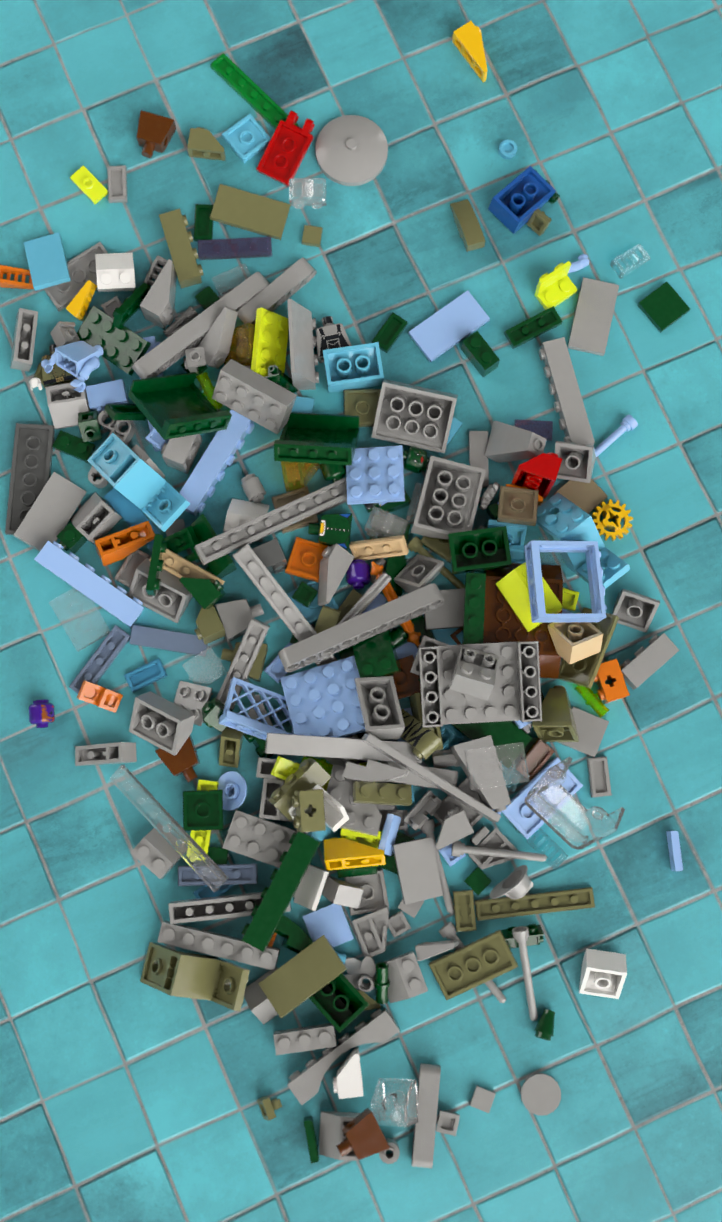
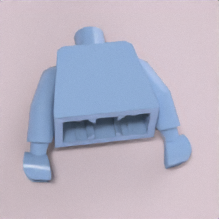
M84 341L55 348V352L50 356L49 360H42L41 366L46 373H50L53 365L56 363L57 366L78 378L74 379L70 385L77 387L74 389L75 391L83 392L86 387L84 381L88 379L93 370L100 366L99 356L103 355V348L99 344L91 346Z

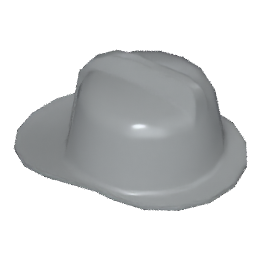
M519 866L507 878L498 883L490 892V898L495 899L505 895L510 899H520L525 896L534 885L527 875V866Z

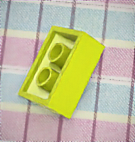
M524 562L495 585L527 632H530L542 623H532L527 570L526 562ZM542 577L546 614H558L563 609V606Z

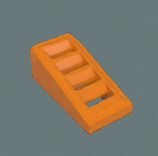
M0 265V287L34 289L30 270ZM3 274H7L6 279H3ZM11 275H14V281L10 280ZM18 275H22L21 282H18ZM26 276H30L29 283H25Z

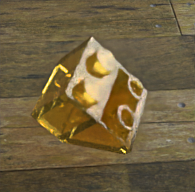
M248 322L234 328L230 351L225 359L224 366L230 359L243 366H251L255 324Z
M281 461L286 492L306 487L320 468V464Z

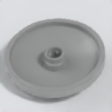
M358 115L341 116L326 124L319 133L315 147L316 160L321 171L333 182L345 186L363 185L375 179L383 170L388 157L387 140L381 128L370 119Z

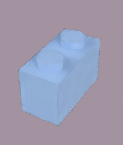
M123 379L85 387L89 408L91 411L97 410L98 414L104 411L106 404H129Z

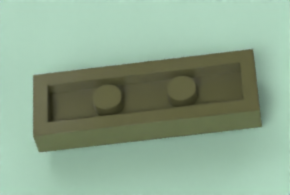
M355 781L353 783V803L410 806L412 805V787L405 784Z

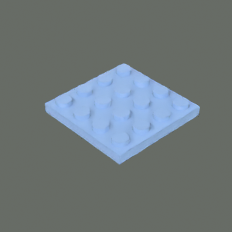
M355 656L280 678L295 735L346 738L366 731L354 681L355 678H360Z

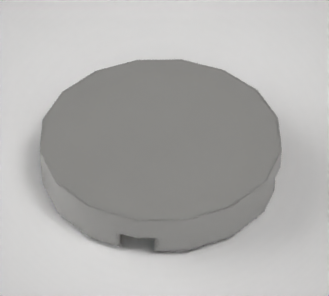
M534 1073L528 1076L520 1090L521 1100L525 1108L538 1116L554 1112L561 1100V1089L557 1081L545 1073Z

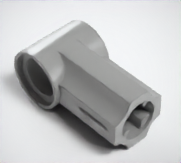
M450 749L432 753L434 768L460 767Z

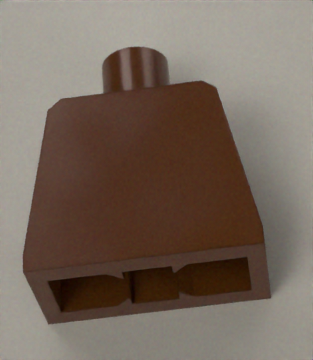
M141 110L137 141L139 146L143 147L141 154L144 157L152 158L154 151L161 153L165 151L176 131L174 119Z
M191 735L175 756L161 748L155 750L156 754L174 776L183 773L187 783L198 778L193 767L200 764Z
M369 1108L365 1109L342 1129L346 1140L336 1145L342 1157L353 1151L358 1160L390 1148Z

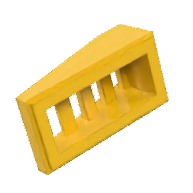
M88 280L68 304L66 310L82 321L97 285Z

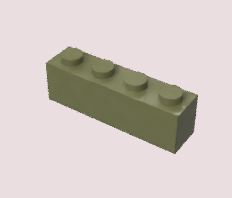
M180 209L159 214L181 289L202 283L201 276L204 273L201 264L197 265L196 259H199L197 250L191 247V243L194 241L191 231L187 232L185 227L188 226L186 215H182Z

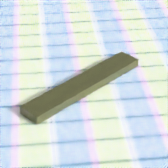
M592 887L527 894L520 899L500 897L474 900L477 921L595 907Z

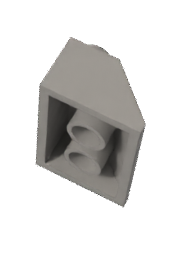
M146 558L136 568L128 597L131 599L136 597L143 602V606L178 623L191 601L192 595L179 581L180 578L164 569L162 572L159 571L158 578L161 579L160 590H156V596L148 595L146 585L150 559Z
M393 676L355 678V686L366 732L380 740L400 739L405 729V724Z
M149 691L135 697L129 732L175 756L192 733L196 714Z

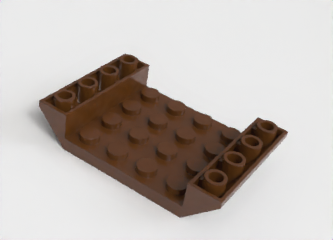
M512 563L507 568L484 570L486 586L483 643L538 641L540 678L558 679L561 656L557 654L548 630V624L551 623H542L530 632H527L495 585L521 564ZM541 564L542 577L562 604L563 577L561 565Z

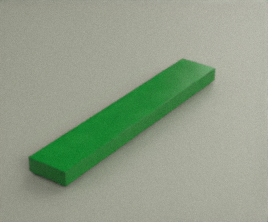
M224 53L210 64L211 68L275 130L280 120L286 122L288 114Z

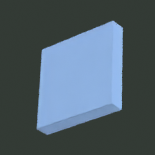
M331 904L303 916L312 942L325 935L332 947H336L354 939L341 905Z

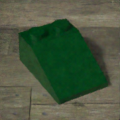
M390 629L352 645L360 678L383 677L402 672Z

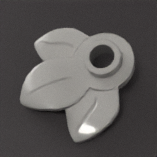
M367 955L362 961L353 957L346 958L345 966L347 967L346 971L348 974L344 976L349 982L363 992L373 990L375 987L374 980L376 979L374 976L376 964L372 957ZM366 978V979H368L370 982H369V983H364V982H363V979Z

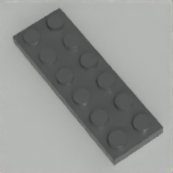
M16 423L5 528L6 535H14L51 476L55 434L54 425Z

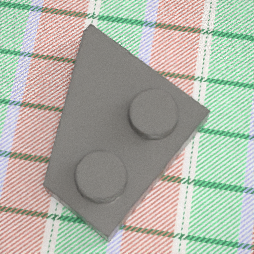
M494 828L477 845V847L518 851L497 828ZM468 854L482 870L513 860V858Z
M388 906L352 920L365 956L373 957L386 951Z

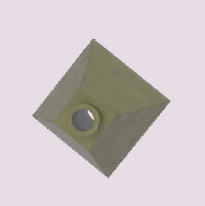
M560 685L549 689L542 703V721H533L532 723L538 738L544 742H579L569 696L565 687Z

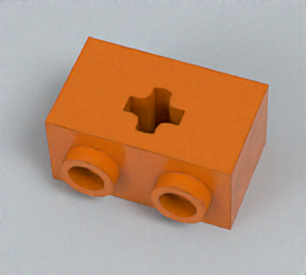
M614 659L601 663L594 680L599 687L597 694L600 701L603 700L604 704L629 696L618 660ZM608 679L612 680L613 683L609 685L605 684V681Z

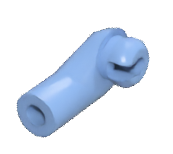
M579 255V261L571 263L568 273L588 266L590 261L588 255Z

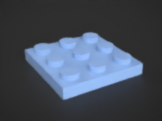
M402 445L355 449L352 465H346L348 505L405 501Z

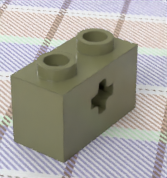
M323 789L294 791L295 795L292 796V805L296 808V816L293 818L294 827L297 828V832L326 830ZM311 808V812L305 813V809Z

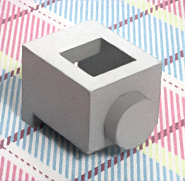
M59 321L50 332L57 347L80 341L74 329V322Z

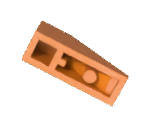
M149 521L94 540L96 551L103 567L124 559L154 539L155 533Z

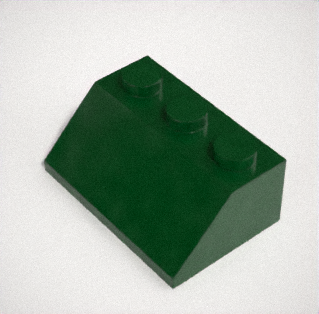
M204 514L200 515L190 525L193 527L199 544L217 536ZM229 554L207 563L208 567L205 568L208 572L219 578H223L237 569Z
M506 526L448 534L452 575L507 568L512 564Z
M340 974L309 998L339 1033L370 1005L343 974Z

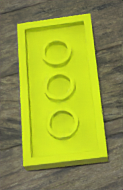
M262 307L258 308L256 312L251 370L266 377L268 376V367L270 365H276L282 373L285 372L289 322L288 318Z

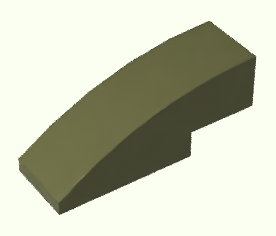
M469 200L451 203L450 207L460 238L463 239L466 252L483 248L485 246V238Z

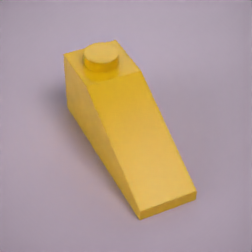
M469 21L453 32L452 42L481 81L485 82L487 65L481 30L472 21Z
M333 837L323 840L327 871L386 865L383 850L346 838Z

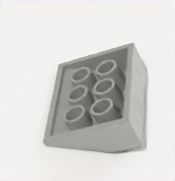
M287 299L293 386L298 390H316V383H319V372H315V365H318V354H314V348L317 347V336H313V330H316V318H312V312L292 299Z
M384 379L371 438L445 454L458 395Z
M431 456L411 533L429 538L448 539L449 533L471 531L486 470Z

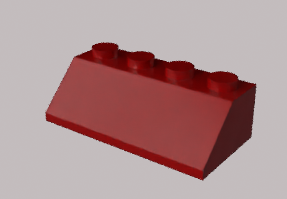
M548 452L520 464L511 484L531 490H539L538 494L543 499H546L556 481L562 458H559L555 453Z

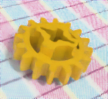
M611 499L607 504L603 501L600 504L601 507L596 506V512H593L591 515L595 518L593 521L599 531V535H604L605 541L609 537H611L612 541H615L616 536L622 539L623 534L627 535L629 533L628 529L632 527V524L629 522L633 520V517L628 516L631 510L624 509L626 504L620 506L619 500L615 504H613ZM601 513H603L602 515H603L604 518H603V520L600 522V515H601ZM608 519H615V522H609ZM622 519H624V524H623V527H622V529H621V524H620V522H621Z

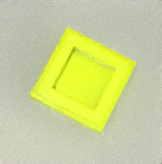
M563 588V609L575 611L580 592Z

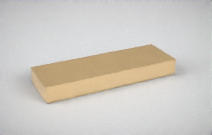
M404 535L353 541L349 544L351 553L354 556L353 560H371L403 556L409 553Z

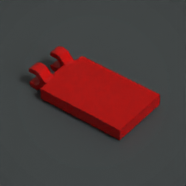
M292 110L286 122L280 120L256 169L257 172L290 187L314 138L310 133L315 126L313 124L314 121L308 118L303 128L296 126L295 124L299 116H297L298 113Z

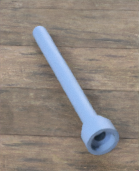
M631 415L625 416L622 419L621 426L595 448L596 457L625 431H632L638 426L637 421Z

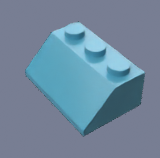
M379 342L323 350L328 393L382 385L384 374Z

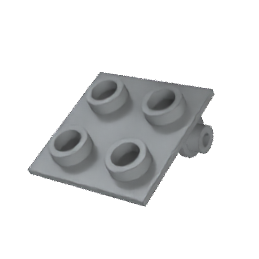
M180 681L173 703L196 714L194 725L202 726V723H204L202 708L206 702L210 701V697L213 695L211 693L212 688Z

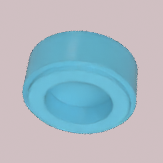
M510 139L503 140L499 145V155L504 159L513 158L517 152L516 143Z

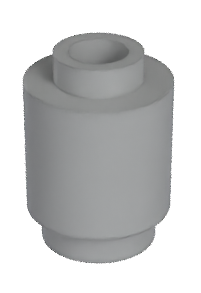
M254 473L241 479V486L250 502L258 503L264 499L266 491Z
M386 1138L390 1147L387 1150H392L393 1153L387 1154V1150L379 1152V1156L384 1163L392 1164L399 1158V1145L394 1139Z

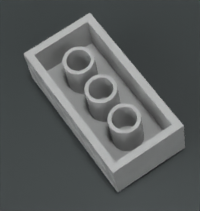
M230 359L220 370L212 399L278 434L288 422L297 395Z
M235 810L222 848L280 867L282 863L279 861L284 850H289L291 846L289 840L292 834L298 832Z

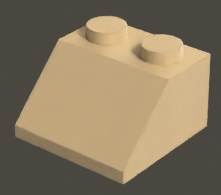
M560 622L548 624V630L557 654L569 665L601 651L603 633L592 623Z

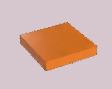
M296 537L285 573L319 583L320 561L323 558L322 553L324 549L328 546Z

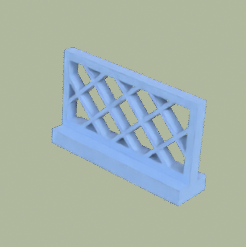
M235 677L231 679L224 711L219 718V724L265 741L267 733L295 735L290 714L286 708L285 696ZM236 684L242 686L245 694L238 697L235 691ZM251 693H260L263 700L256 703ZM245 696L248 697L252 706L246 709L240 700ZM269 699H276L280 707L274 710ZM235 701L241 710L238 713L230 711L231 703ZM263 702L269 710V713L262 715L258 707ZM252 708H254L259 717L255 720L251 719L247 713ZM280 709L283 710L287 718L281 722L275 713ZM271 714L276 725H268L264 717ZM289 721L292 727L291 733L285 731L282 726L283 723Z

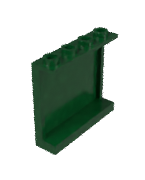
M196 372L132 381L128 396L164 440L227 429L232 414L228 410L217 411L194 384Z
M291 412L287 424L283 427L280 439L274 442V461L352 465L360 433V416Z

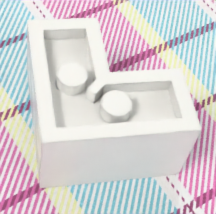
M317 784V785H316L314 788H312V789H323V788H322L320 785ZM323 789L325 824L335 832L349 817L344 807ZM292 806L288 812L293 819L296 816V808ZM311 808L305 809V813L311 812Z

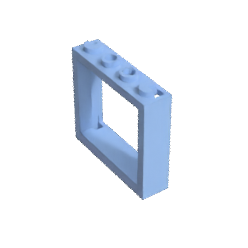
M530 541L524 546L532 623L600 622L606 618L607 606L604 601L605 587L602 583L603 568L600 566L601 552H599L598 541ZM540 552L586 554L592 613L546 614Z

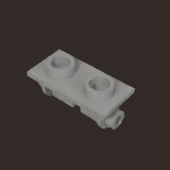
M428 790L403 820L415 831L418 828L421 829L429 819L427 814L429 813L432 816L441 807L442 801Z

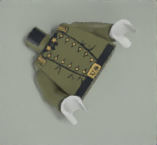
M56 344L49 346L50 355L43 356L42 360H49L51 358L50 356L57 347ZM39 363L34 377L30 379L29 384L31 391L35 387H39V390H42V385L45 388L66 384L78 378L57 366L56 363L53 365L52 371L46 373L41 363Z

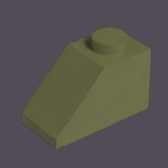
M202 127L190 128L187 147L189 157L226 160L224 148L209 130Z
M214 605L209 609L201 608L196 619L197 629L194 630L198 640L202 639L206 645L226 636L225 628Z
M226 727L222 731L219 765L238 768L243 743V732L230 727Z

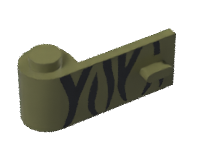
M402 709L405 729L401 738L414 749L412 753L419 760L422 758L426 760L442 744V741L433 731L423 727L420 721Z

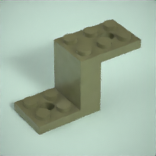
M150 942L140 982L170 996L210 1000L233 1011H240L244 1001V993L250 970L218 957L179 952L158 943Z

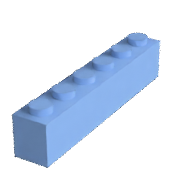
M232 409L230 411L232 416L227 429L217 431L179 492L190 503L185 511L195 517L198 513H202L206 506V499L212 497L216 489V483L220 482L225 476L224 470L233 463L235 459L234 454L237 449L241 450L245 443V436L251 434L254 429V421Z
M47 541L34 560L131 628L144 610V607H142L143 602L136 597L131 599L126 596V590L120 586H117V588L110 584L111 580L103 574L99 577L94 573L95 569L87 563L85 566L79 563V557L71 552L67 554L62 551L64 547L56 541L53 543Z

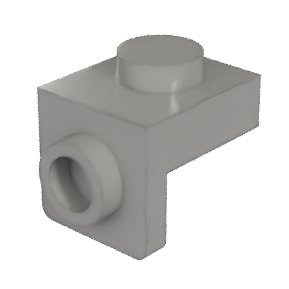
M204 348L186 349V358H184L185 369H189L190 373L196 372L199 374L198 367L206 365Z

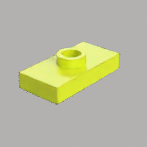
M84 166L70 176L71 181L95 205L108 194V190Z

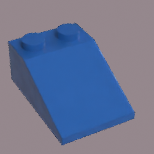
M529 166L492 198L488 210L515 234L529 221L534 211L538 208L540 209L555 194L556 190Z

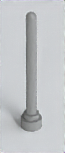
M429 819L424 823L420 831L423 830V834H426V837H432L444 903L447 912L453 913L454 906L433 833L435 831L434 819Z
M461 841L452 843L451 856L460 857V855L467 853L544 862L547 859V856L541 853L467 846L465 843H461Z
M450 921L438 932L443 938L446 937L447 940L459 941V945L456 947L459 949L465 945L456 935V927ZM493 980L485 982L500 1003H505L506 997Z
M519 926L513 928L512 933L513 938L516 939L519 945L530 1019L536 1021L538 1015L526 944L529 931L528 927Z

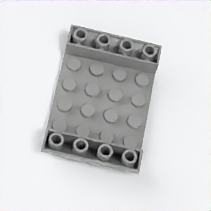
M538 641L441 645L419 648L423 727L519 720L522 722L542 721ZM461 646L499 656L495 685L488 700L450 690L452 674Z

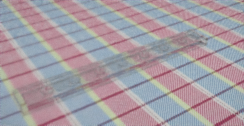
M124 764L119 766L110 780L214 893L218 891L227 881L228 876Z

